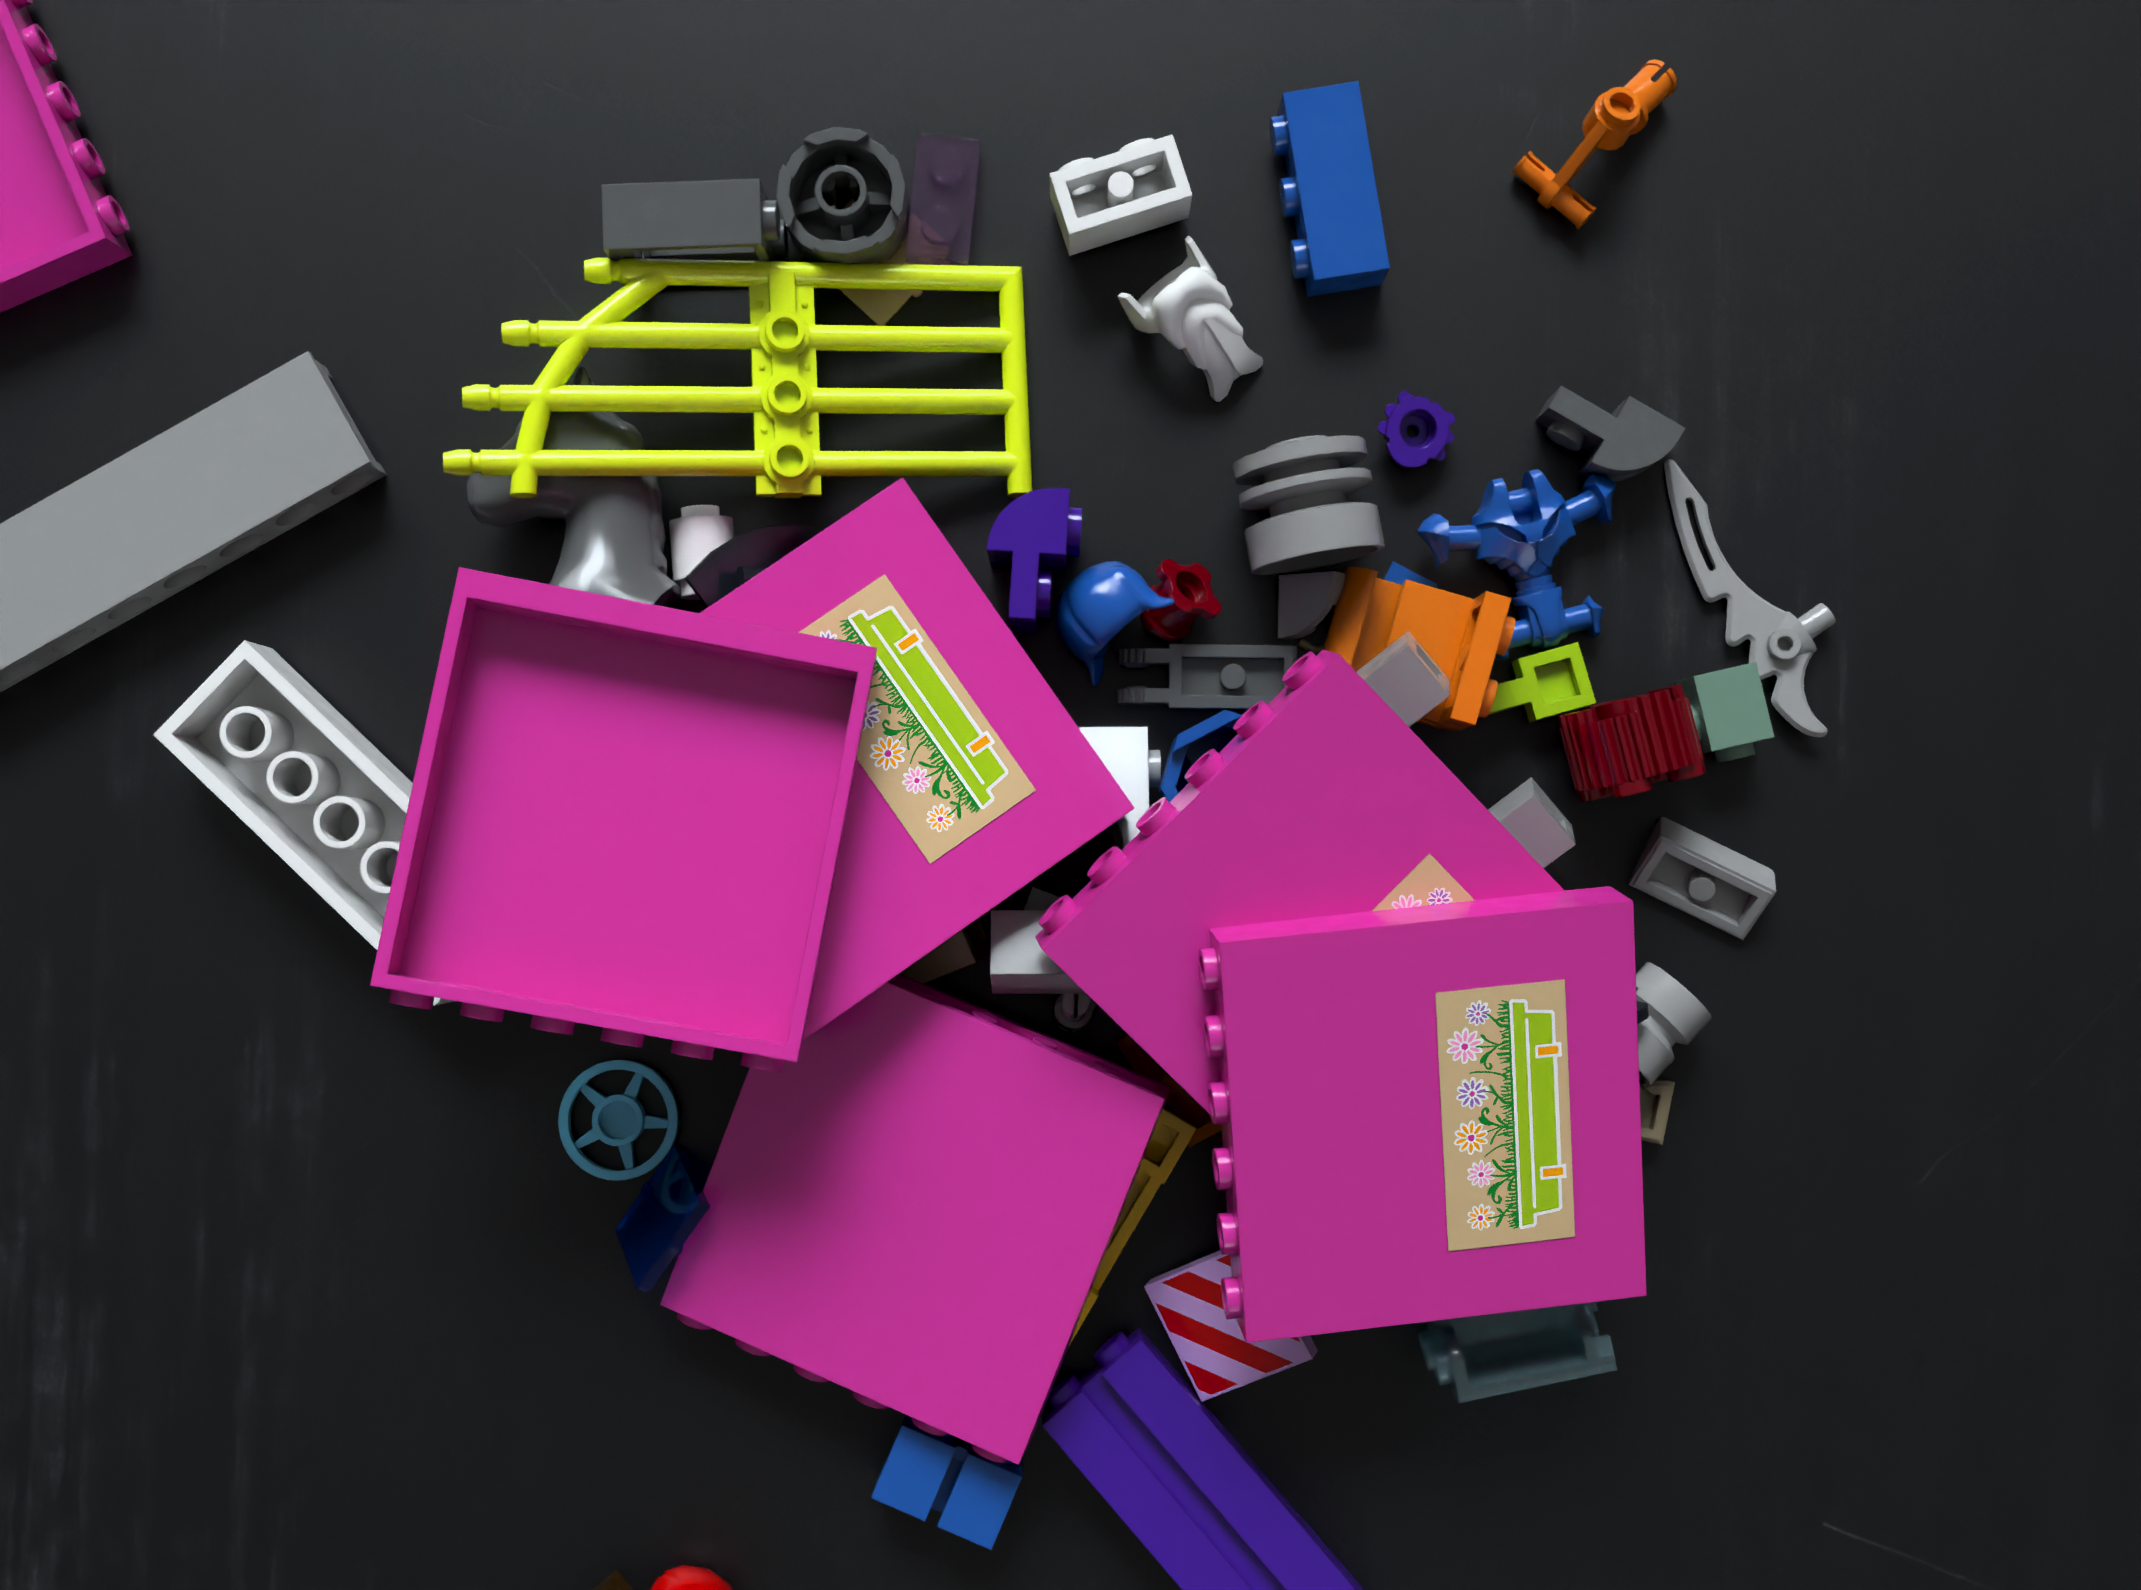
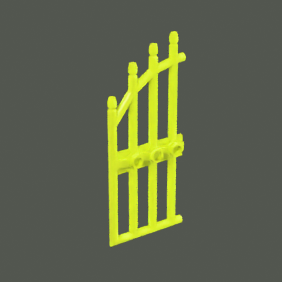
M600 257L584 260V281L596 284H611L614 281H618L624 286L578 321L539 320L533 324L529 320H513L501 323L503 344L515 347H529L531 344H538L539 347H558L534 384L499 385L497 388H493L489 384H475L462 387L463 408L475 411H491L492 408H498L500 411H524L515 450H481L478 453H474L469 449H457L443 453L444 473L456 476H472L473 473H480L482 476H511L510 496L514 498L536 497L538 476H755L756 496H775V498L821 496V477H1007L1008 497L1018 498L1032 491L1022 267L620 258L618 261H613L611 258ZM668 285L748 287L750 324L621 321ZM814 288L999 292L1000 328L815 325ZM589 348L751 350L752 387L565 384ZM816 351L1001 353L1003 389L817 388ZM551 411L753 413L754 451L542 449ZM818 413L1004 415L1006 452L820 451Z

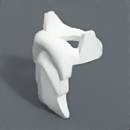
M1187 236L1184 239L1187 258L1182 265L1157 281L1138 301L1131 294L1120 293L1117 297L1129 320L1137 330L1146 333H1161L1173 347L1179 350L1183 349L1189 362L1203 370L1212 399L1220 402L1228 395L1233 381L1241 375L1257 371L1263 365V359L1245 344L1242 338L1243 328L1230 312L1233 304L1225 286L1217 281L1216 274L1194 240Z

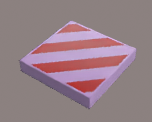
M1221 1250L1150 1279L1144 1286L1201 1402L1313 1359L1318 1351L1311 1336L1246 1343L1237 1320H1227L1224 1313L1221 1279L1232 1277L1230 1254L1222 1255Z

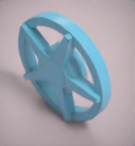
M632 1060L606 1061L582 1072L565 1092L558 1116L560 1138L570 1158L587 1173L598 1178L614 1181L639 1177L658 1166L674 1146L680 1124L678 1102L668 1082L651 1067ZM610 1070L635 1072L624 1094L606 1097L587 1082L595 1076ZM644 1077L651 1081L661 1093L666 1104L668 1119L646 1114L643 1105L638 1100ZM579 1091H581L595 1106L592 1115L593 1128L575 1141L571 1129V1111L575 1098ZM667 1128L664 1141L658 1151L648 1161L636 1167L633 1141L643 1133L644 1129ZM599 1139L605 1144L618 1146L625 1170L602 1167L587 1158L580 1148Z

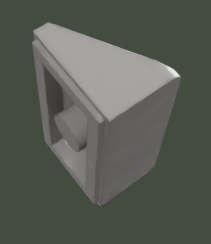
M1661 817L1654 827L1629 879L1630 886L1741 940H1744L1776 893L1775 873L1773 870L1665 817Z

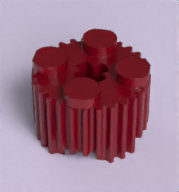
M1681 684L1648 691V695L1645 693L1573 710V713L1559 716L1562 727L1559 730L1574 788L1577 791L1580 802L1592 801L1611 795L1614 798L1638 794L1653 789L1652 783L1668 779V782H1675L1706 773L1703 761L1704 756L1688 696L1684 697Z

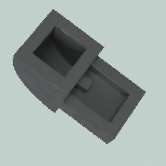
M1560 386L1548 398L1535 420L1548 428L1546 431L1547 436L1560 446L1573 451H1579L1582 447L1589 451L1577 474L1588 478L1591 474L1603 475L1614 482L1632 478L1662 459L1676 445L1685 430V427L1631 396L1624 400L1610 414L1563 386Z

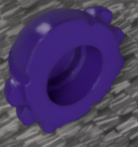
M1407 391L1400 392L1397 396L1398 404L1386 405L1384 414L1387 420L1380 422L1377 426L1378 432L1384 436L1387 442L1385 447L1389 456L1399 466L1406 468L1427 464V460H1443L1446 456L1443 448L1444 445L1450 444L1454 440V435L1449 431V426L1455 422V416L1453 413L1445 412L1437 402H1430L1429 398L1413 397ZM1408 426L1414 428V437H1410L1407 434Z

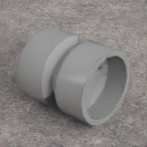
M1646 962L1636 973L1637 1001L1647 1003L1649 1018L1637 1024L1639 1079L1651 1085L1675 1059L1672 1046L1675 1043L1688 1045L1712 1017L1703 1004L1682 984L1660 967Z

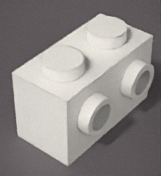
M1173 134L1156 140L1153 138L1136 140L1125 145L1118 152L1096 159L1090 157L1077 159L1063 165L1058 171L1049 173L1050 198L1069 256L1189 218L1192 192Z

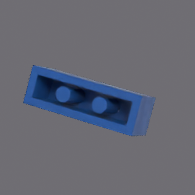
M1359 81L1283 93L1277 116L1269 118V132L1274 156L1284 155L1287 178L1280 179L1279 191L1284 217L1294 216L1298 239L1290 241V260L1294 278L1305 279L1307 297L1382 285L1390 269Z

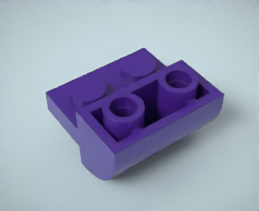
M1044 488L1028 492L1012 501L999 514L991 528L986 548L991 568L1012 569L1009 602V621L1012 632L1037 633L1038 618H1050L1052 572L1066 573L1067 556L1080 557L1082 508L1070 507V489Z

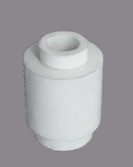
M716 505L681 508V517L669 521L673 581L680 585L682 599L700 600L684 578L711 551L734 538L733 518L720 515L719 506Z

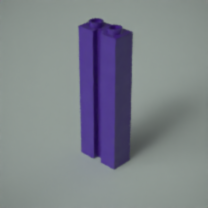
M1140 1327L1128 1337L1122 1331L1113 1335L1093 1355V1359L1097 1364L1079 1380L1074 1374H1070L1051 1389L1046 1402L1048 1407L1043 1410V1428L1182 1590H1364L1206 1404L1201 1402L1199 1396Z

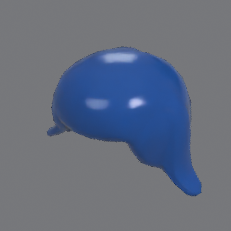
M1106 561L1083 570L1061 593L1055 609L1056 628L1069 650L1080 660H1083L1089 670L1091 683L1096 686L1103 676L1104 655L1108 649V642L1125 625L1147 609L1165 608L1173 605L1175 601L1173 598H1165L1156 594L1147 585L1143 577L1130 566L1119 561Z

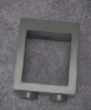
M759 178L601 184L603 250L613 261H618L620 258L778 261V259L788 258V230L783 219H780L777 200L768 199Z

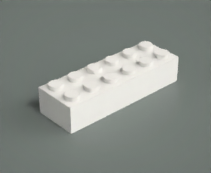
M244 640L153 735L378 950L413 783L273 648ZM434 997L433 1005L456 1001Z

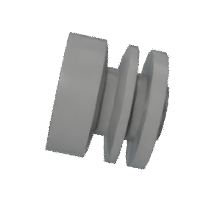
M1348 435L1299 437L1270 445L1264 450L1244 456L1233 463L1232 470L1235 483L1240 485H1259L1239 494V508L1251 511H1269L1271 517L1254 524L1244 532L1252 574L1277 575L1327 567L1372 555L1385 547L1378 506L1372 503L1347 502L1346 495L1366 487L1373 480L1371 470L1366 468H1347L1365 460L1368 453L1364 438Z

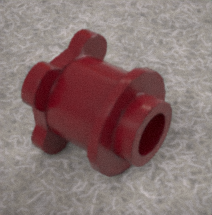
M1165 559L1156 569L1157 577L1161 582L1157 586L1149 587L1161 597L1173 598L1175 603L1165 608L1147 609L1139 614L1143 626L1150 634L1171 642L1181 641L1190 633L1192 621L1196 617L1201 615L1206 620H1213L1221 612V604L1214 597L1210 586V573L1204 566L1198 563L1186 566L1179 565L1172 559Z

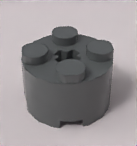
M832 127L808 135L803 139L805 144L792 154L786 167L784 164L782 165L778 175L776 198L792 242L808 262L883 264L891 260L901 248V244L908 233L911 209L898 160L882 144L869 138L868 133L860 129ZM852 195L854 202L851 203V207L842 210L837 209L841 204V196Z

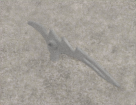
M1671 459L1666 460L1664 470L1674 521L1694 579L1705 601L1712 603L1721 598L1727 599L1726 643L1735 647L1747 639L1750 640L1749 663H1757L1760 679L1762 680L1772 675L1777 677L1771 697V703L1775 709L1802 733L1812 737H1824L1827 734V728L1816 718L1808 705L1804 691V677L1809 660L1814 652L1817 651L1813 638L1835 624L1834 615L1827 606L1819 603L1797 619L1789 611L1786 612L1770 604L1746 586L1732 570L1719 549L1710 524L1706 502L1677 463ZM1687 499L1692 503L1697 527L1713 565V571L1707 568L1698 547L1685 503Z

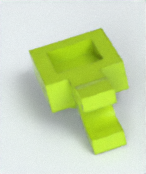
M1578 642L1519 658L1511 662L1516 679L1497 685L1496 696L1489 715L1524 705L1530 723L1595 704L1596 700Z

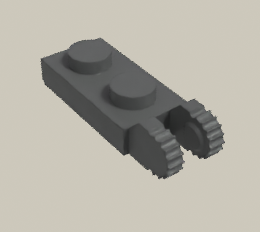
M1169 644V649L1118 650V664L1127 668L1168 665V688L1127 686L1126 688L1118 689V704L1168 705V709L1248 710L1261 700L1268 705L1287 686L1282 681V678L1287 670L1297 661V646Z

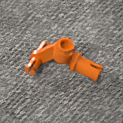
M1655 59L1649 60L1624 87H1614L1599 95L1583 120L1584 140L1557 174L1534 156L1532 151H1529L1518 162L1512 173L1520 177L1539 194L1537 202L1545 209L1553 206L1572 222L1577 229H1580L1597 208L1592 206L1569 184L1597 149L1606 151L1617 150L1624 145L1630 135L1637 134L1646 126L1648 114L1676 90L1677 78L1674 71L1669 68L1656 82H1653L1651 78L1663 68L1665 63Z

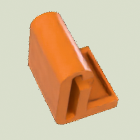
M1355 566L1346 567L1343 590L1337 605H1335L1323 649L1340 654L1357 672L1409 631L1450 679V696L1420 718L1417 723L1458 732L1476 725L1478 716L1487 718L1492 708L1498 685L1496 680L1489 679L1495 655H1505L1515 628V618L1507 616L1512 598L1485 591L1475 599L1407 579L1401 585L1376 578L1378 571Z

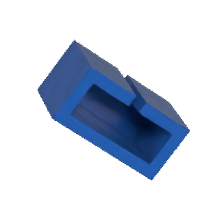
M905 1414L878 1476L871 1498L923 1521H926L931 1508L942 1513L937 1527L992 1550L1021 1482L1024 1460L1021 1459L1019 1465L1009 1460L1003 1463L990 1461L978 1455L972 1449L971 1443L950 1434L938 1436L927 1433L915 1426L912 1422V1417Z

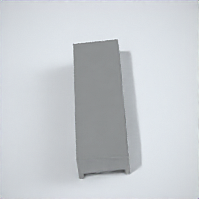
M307 351L0 523V692L386 476L387 474L382 465L374 459L330 380L332 376L328 369L315 360L312 354Z

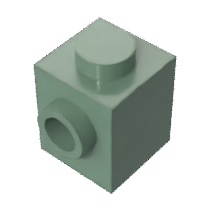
M1756 662L1705 673L1676 682L1677 685L1681 684L1684 697L1688 696L1702 752L1714 751L1717 763L1755 755L1753 742L1774 737Z

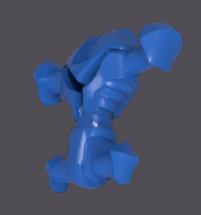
M1539 469L1525 472L1522 479V489L1508 492L1503 478L1493 479L1488 482L1481 506L1472 517L1471 525L1449 526L1447 519L1433 513L1423 520L1418 528L1417 534L1429 546L1437 567L1448 560L1449 551L1474 550L1476 560L1484 559L1489 564H1496L1500 570L1506 569L1510 577H1514L1516 581L1514 584L1518 591L1515 592L1517 597L1512 598V602L1517 607L1520 620L1515 621V628L1508 649L1527 644L1530 647L1550 649L1557 646L1561 640L1566 639L1568 634L1586 629L1591 638L1601 634V618L1604 608L1596 604L1588 595L1581 605L1564 609L1561 599L1562 588L1561 586L1556 587V582H1552V574H1549V568L1553 566V558L1559 555L1560 548L1566 545L1570 537L1576 535L1574 525L1592 516H1595L1600 523H1613L1612 498L1617 483L1607 476L1591 474L1581 488L1582 494L1567 501L1563 499L1561 494L1553 490ZM1508 649L1504 656L1496 654L1497 660H1508Z

